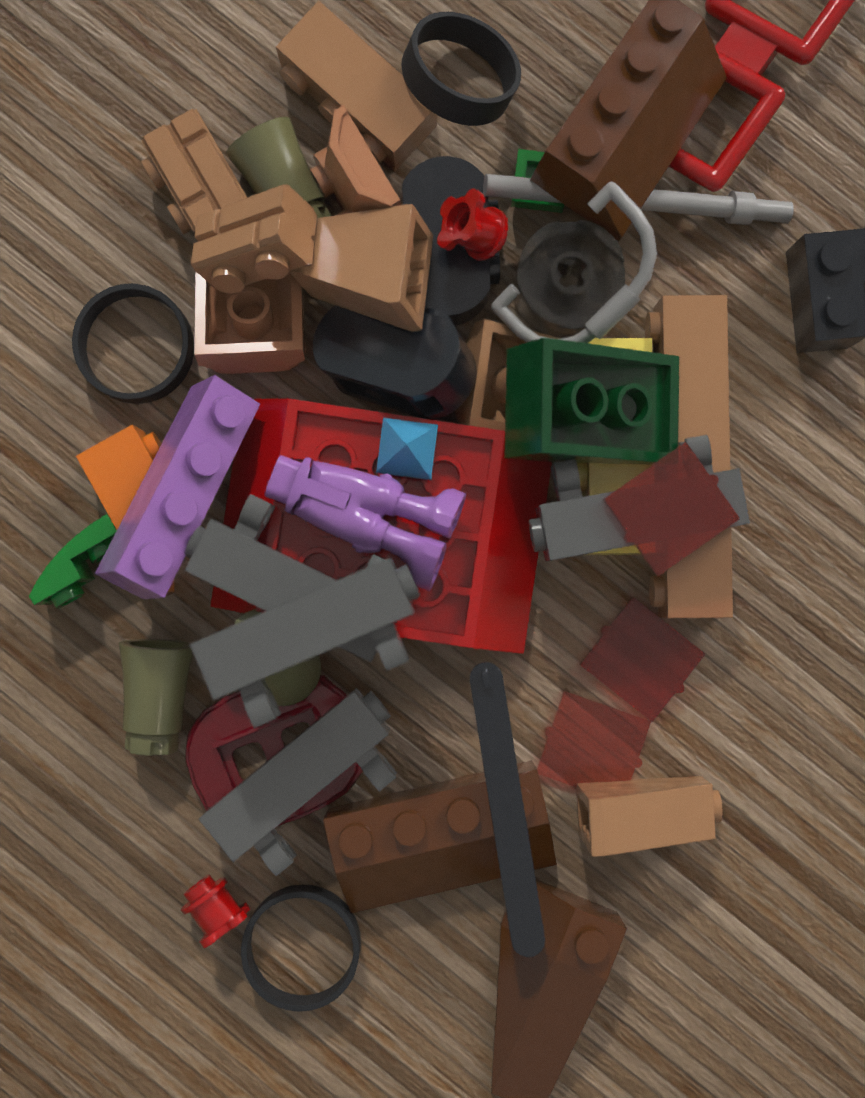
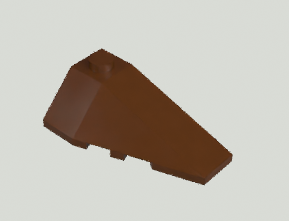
M537 879L536 885L545 935V945L542 951L533 957L519 955L512 946L506 909L500 921V952L497 974V1005L494 1027L491 1094L501 1098H549L608 979L627 930L617 911Z

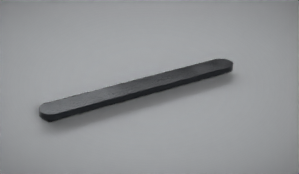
M482 662L472 669L469 680L511 942L514 950L519 955L533 957L544 948L545 935L504 680L501 670L495 664Z

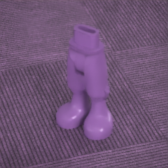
M282 455L275 464L265 491V497L286 504V512L291 515L295 514L319 529L353 544L352 547L358 553H376L383 548L397 555L409 566L416 586L428 591L431 590L444 559L447 544L394 527L391 523L384 520V516L396 515L425 526L438 535L450 538L460 518L467 495L454 488L446 489L439 495L432 497L404 493V488L400 482L387 473L376 476L348 467L314 461L309 457H306L301 463Z

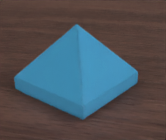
M383 418L376 473L431 480L438 425Z

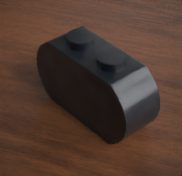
M440 156L420 163L406 176L402 183L403 205L413 204L434 235L425 309L432 308L445 313L454 321V326H457L477 316L488 301L490 284L500 283L499 252H497L487 260L478 261L469 256L465 247L456 244L450 251L438 245L437 236L441 231L443 218L440 215V209L443 202L450 196L454 198L465 196L470 189H477L483 193L485 178L483 173L468 161L457 157ZM485 196L483 207H496L499 209L498 200H488V196Z
M335 305L321 319L313 338V354L316 363L325 374L333 379L335 385L343 394L423 419L437 420L451 414L465 402L475 384L477 374L476 362L471 350L454 326V321L448 315L436 309H425L422 331L411 332Z

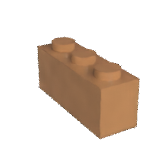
M319 0L276 46L282 68L279 73L283 80L299 95H303L307 91L320 103L318 106L319 111L331 124L334 110L344 105L378 164L384 160L396 171L437 127V115L428 110L415 98L409 90L403 75Z

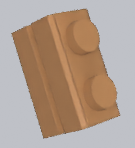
M191 109L171 120L169 125H162L143 136L141 142L150 156L141 162L157 190L166 185L170 190L175 202L168 205L167 208L183 235L191 230L195 234L197 216L248 198L197 109Z
M283 184L223 206L221 209L197 216L194 236L198 242L193 243L191 266L197 274L222 293H238L246 285L264 279H282L288 275L289 271L312 264L314 242L311 237L315 236L317 214L314 208L288 184Z

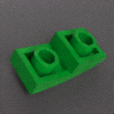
M108 514L91 523L73 537L50 561L29 594L33 605L54 604L55 608L59 609L76 601L85 594L82 586L96 579L86 560L90 559L92 564L102 561L117 531Z

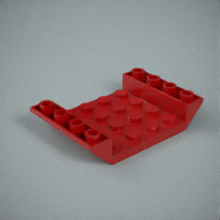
M290 398L254 399L260 403V406L233 459L223 524L233 529L235 528L244 504L249 495L252 494L275 506L258 541L336 580L365 569L373 554L384 560L392 558L396 568L402 567L406 563L397 555L383 548L376 553H358L352 547L353 544L319 529L295 514L291 515L286 512V504L265 497V491L275 464L281 455L301 463L306 457H309L314 461L348 467L379 476L380 474L376 473L383 418L438 425L431 480L391 476L400 482L404 488V493L432 497L450 488L457 489L467 495L460 518L450 538L438 535L414 521L396 515L384 516V520L391 523L394 527L447 544L443 562L431 590L428 591L417 587L421 597L411 601L415 610L414 614L395 621V627L401 638L524 654L539 552H534L528 520L537 518L535 508L546 504L552 462L505 459V431ZM215 585L213 586L210 607L246 613L251 610H256L260 613L266 612Z

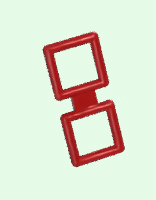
M706 0V12L729 25L715 46L727 76L725 82L759 101L713 166L680 148L669 167L709 191L716 192L721 190L785 100L784 89L762 76L777 53L799 65L811 63L855 0H829L802 39L731 0Z

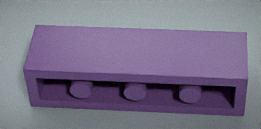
M216 375L191 386L95 575L141 599L165 598L186 556L184 553L194 531L201 525L260 403Z

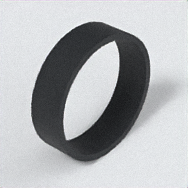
M438 12L424 17L416 25L402 57V74L415 98L439 117L461 125H485L500 118L512 100L521 81L520 62L507 40L488 24L462 13ZM432 40H445L461 44L475 51L493 67L500 78L504 94L494 98H475L454 91L440 82L428 70L420 56L418 45Z
M130 283L109 287L96 294L87 302L79 313L74 325L72 349L79 370L91 385L118 401L143 404L167 396L183 382L192 365L194 338L188 320L170 298L152 287ZM147 297L160 301L173 310L182 331V351L175 369L162 383L143 392L121 393L106 388L94 375L87 357L88 334L95 319L109 305L125 298Z
M301 884L280 889L268 896L258 906L244 931L241 943V961L245 975L258 995L278 1008L302 1012L324 1007L337 999L346 990L355 975L361 950L359 926L354 914L350 912L349 906L339 896L325 888ZM293 898H307L319 901L337 912L348 927L353 943V959L344 976L332 987L311 995L290 994L273 986L259 971L252 953L253 928L258 918L267 909L281 901Z

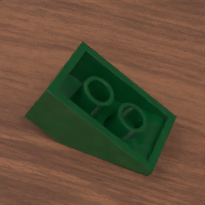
M545 337L507 348L505 459L562 462L576 459L577 463L678 464L679 356Z

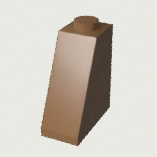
M413 204L317 218L315 236L311 237L314 242L312 264L289 271V273L313 298L411 332L422 331L434 235Z
M701 776L576 782L578 835L592 857L716 839L715 823H721L723 815L721 796L718 790H713V784Z

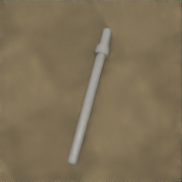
M495 174L485 175L483 183L484 196L561 203L530 181L531 178ZM653 189L641 210L723 217L726 223L750 225L753 220L789 223L793 217L794 206L792 202L756 199L755 194L749 192L731 191L728 196Z

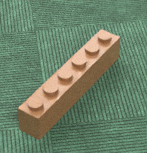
M727 295L662 296L654 306L653 312H647L645 338H652L654 353L679 356L678 464L656 465L654 484L686 478L679 452V442H684L686 438L708 435L712 452L713 473L730 470ZM731 528L654 542L655 553L652 554H657V575L650 577L649 598L651 607H658V617L733 618Z

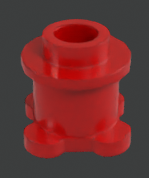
M470 189L465 196L459 198L450 196L443 202L440 209V215L443 218L441 231L437 236V243L447 251L452 250L456 244L465 247L468 255L478 261L487 260L504 246L507 239L508 218L503 211L496 207H483L485 196L477 189Z
M209 874L183 894L188 902L181 908V912L184 915L190 913L202 930L204 937L199 943L203 948L209 947L221 936L242 923L248 917L246 913L251 909L246 902L238 906L225 887L228 882L225 876L214 881Z

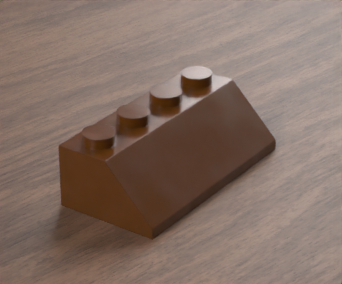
M649 0L546 149L530 181L541 187L545 192L618 242L631 225V220L612 200L598 214L590 208L588 203L607 183L615 182L641 209L727 78L704 18L679 0Z
M532 760L518 763L517 767L534 870L557 865L550 822L537 768ZM484 772L328 808L323 818L335 874L351 913L501 878Z

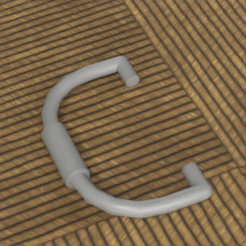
M615 182L607 183L588 205L598 214L612 200L631 220L640 234L643 251L639 272L629 286L625 284L585 323L587 328L575 336L561 338L560 340L588 343L596 337L601 339L641 300L639 295L652 277L657 256L653 228L641 209ZM510 284L493 301L491 305L493 312L523 341L530 342L543 338V336H539L526 327L507 307L520 294L519 290L513 284Z

